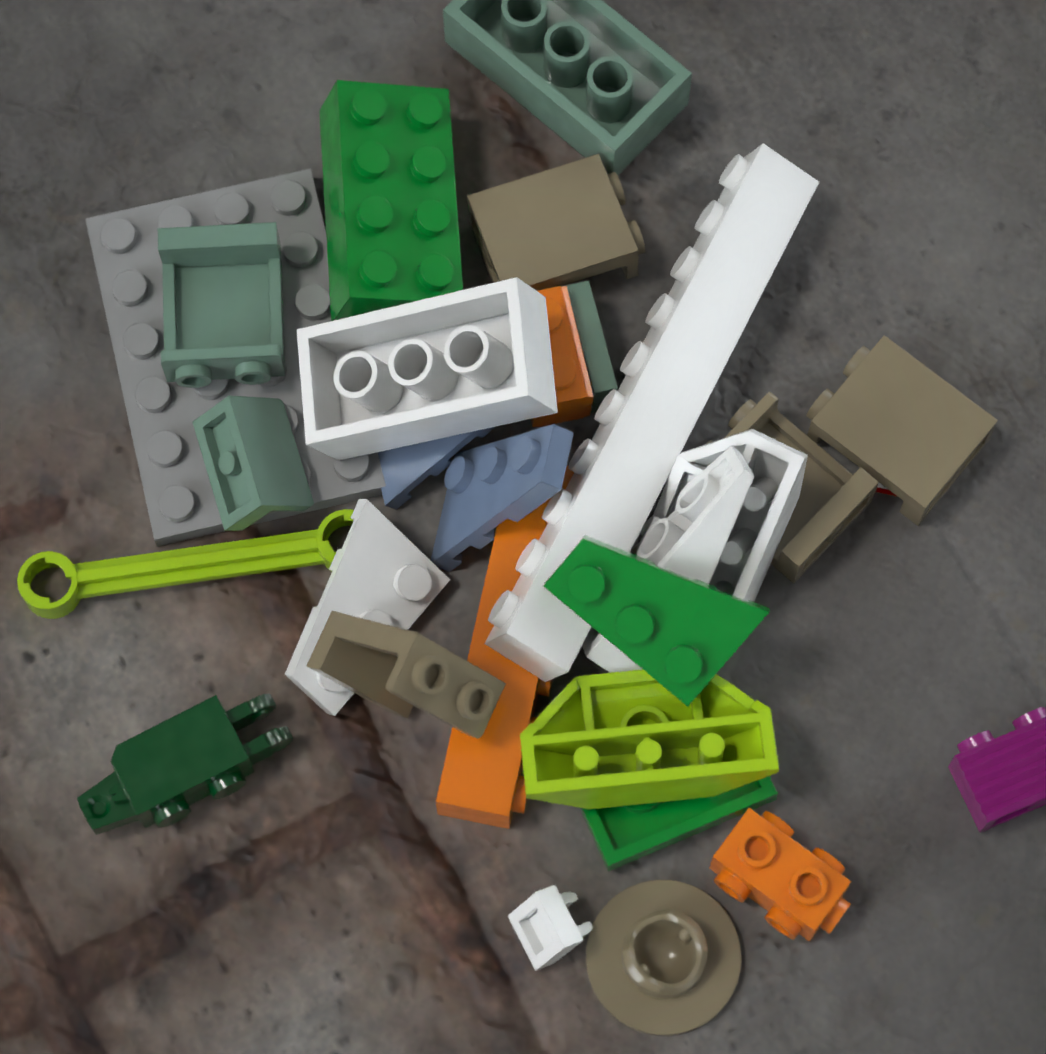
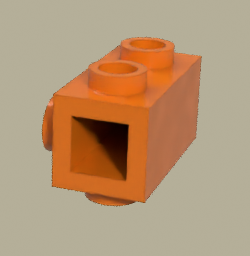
M748 808L712 857L709 869L717 874L714 879L715 884L739 902L743 903L749 897L768 911L764 917L765 920L778 932L790 939L795 940L799 934L810 942L819 928L831 934L851 906V903L842 898L851 883L849 879L842 875L845 867L828 852L817 847L810 852L792 839L793 829L775 814L764 811L760 816L751 808Z

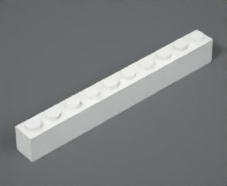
M761 144L745 157L739 154L736 155L723 171L719 184L725 188L718 201H711L697 220L695 230L700 232V235L694 247H687L675 262L670 276L675 278L676 281L669 294H662L649 311L645 323L651 326L644 342L638 341L623 360L620 371L626 374L618 391L615 389L610 391L600 404L594 418L600 425L592 440L587 438L573 455L568 468L574 474L566 490L562 488L561 491L555 494L543 512L542 519L548 522L539 541L533 539L520 555L515 570L521 573L512 592L506 590L500 596L490 612L488 622L494 626L484 644L544 682L569 672L591 629L588 623L544 588V583L584 535L630 553L671 473L677 456L681 453L819 184V181L765 144Z

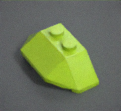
M643 669L576 676L544 709L533 723H530L520 734L526 798L585 809L714 797L779 772L771 708L757 699L754 701L736 686L717 674L688 707Z

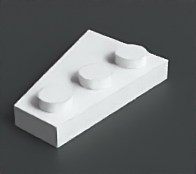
M358 499L351 519L354 521L342 549H337L329 568L332 573L318 606L312 608L285 672V675L323 711L333 716L340 711L354 692L306 667L331 611L408 630L450 581L426 555L367 499Z

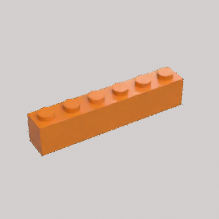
M566 466L562 484L564 490H566L574 474L568 468L569 466ZM551 498L520 521L515 522L507 518L496 528L467 661L506 684L481 738L468 736L452 727L436 798L438 815L510 829L513 812L525 813L528 799L526 798L524 776H521L523 761L520 734L530 723L537 719V717H534L538 695L549 697L553 679L544 682L484 643L494 626L488 622L492 608L506 590L512 592L521 575L520 572L515 570L520 555L533 539L539 541L548 522L542 519V515Z

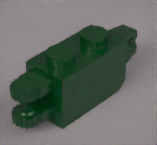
M264 693L263 695H258L226 712L217 695H214L116 745L111 759V764L115 771L77 797L80 809L94 833L97 835L138 820L142 822L145 828L155 823L158 828L167 827L185 818L191 812L189 806L209 795H212L213 799H221L241 789L246 784L244 777L255 772L253 764L273 755L275 752H279L287 745H290L294 739L289 728L286 726L271 729L243 745L238 738L237 731L264 719L276 709L277 705L271 694Z

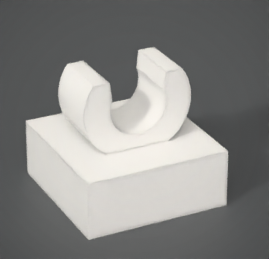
M555 885L535 892L508 915L535 971L556 963L581 943L583 937L593 929L590 921L576 926L567 909L578 900L574 892L560 894Z

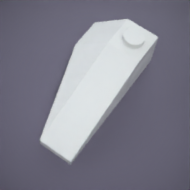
M730 446L681 490L674 512L667 518L660 519L656 515L650 517L640 531L643 537L631 549L630 553L652 561L656 566L709 584L754 478V474L741 452ZM591 627L582 644L587 658L610 673L642 670L641 667Z

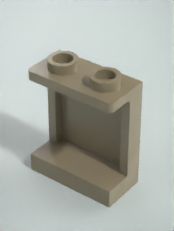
M599 154L467 195L470 226L492 283L517 277L537 291L564 286L622 267L626 279L638 276V255L645 253L644 240L635 220L626 221L621 206L625 205V195L616 172L607 174Z
M883 335L872 350L862 346L854 354L843 370V374L848 378L835 393L827 388L816 399L806 415L812 420L807 436L816 444H819L823 439L902 499L903 504L899 512L919 526L990 440L998 420Z
M769 391L757 404L750 399L738 409L728 423L732 430L724 438L754 429L808 455L800 497L771 562L777 570L794 584L872 502L879 482L862 467L854 474H851L778 411L779 399Z
M331 611L306 667L394 715L408 719L414 705L474 738L482 737L506 684L417 632L336 611Z

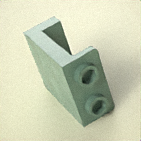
M276 222L158 228V252L162 261L164 350L161 351V366L167 382H176V384L182 387L198 388L211 384L212 380L236 379L237 382L242 384L257 385L270 381L271 377L285 376L281 243Z

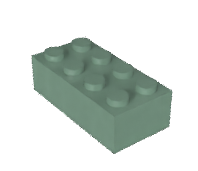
M452 0L443 9L445 42L583 157L587 158L599 154L607 174L616 172L619 175L689 104L692 73L603 0Z

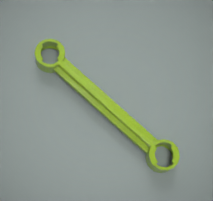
M342 509L329 514L316 530L73 564L63 554L53 551L40 552L27 559L20 568L17 578L18 590L26 605L34 614L47 619H57L71 613L83 598L322 564L329 569L336 552L330 546L328 538L334 530L343 526H352L354 520L351 519L354 510ZM53 567L61 568L64 571L65 578L71 579V586L64 597L51 603L49 597L38 596L32 591L30 587L31 582L40 571Z

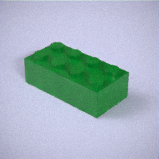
M336 80L319 110L331 321L463 290L449 89Z

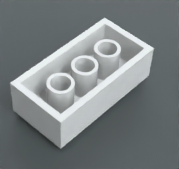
M517 277L296 329L306 445L338 461L558 413L546 297Z

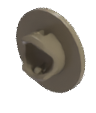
M652 880L638 883L614 896L599 912L592 925L593 929L589 933L586 947V969L590 985L604 1009L613 1018L630 1029L654 1036H674L691 1032L715 1018L728 1003L735 990L741 969V948L737 931L723 907L714 898L697 887L673 880Z

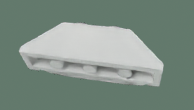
M750 429L680 453L676 458L653 515L660 519L667 518L676 510L677 498L687 484L730 446L740 451L754 474V478L709 584L717 587L716 589L747 602L748 600L754 602L800 497L808 455L754 429Z

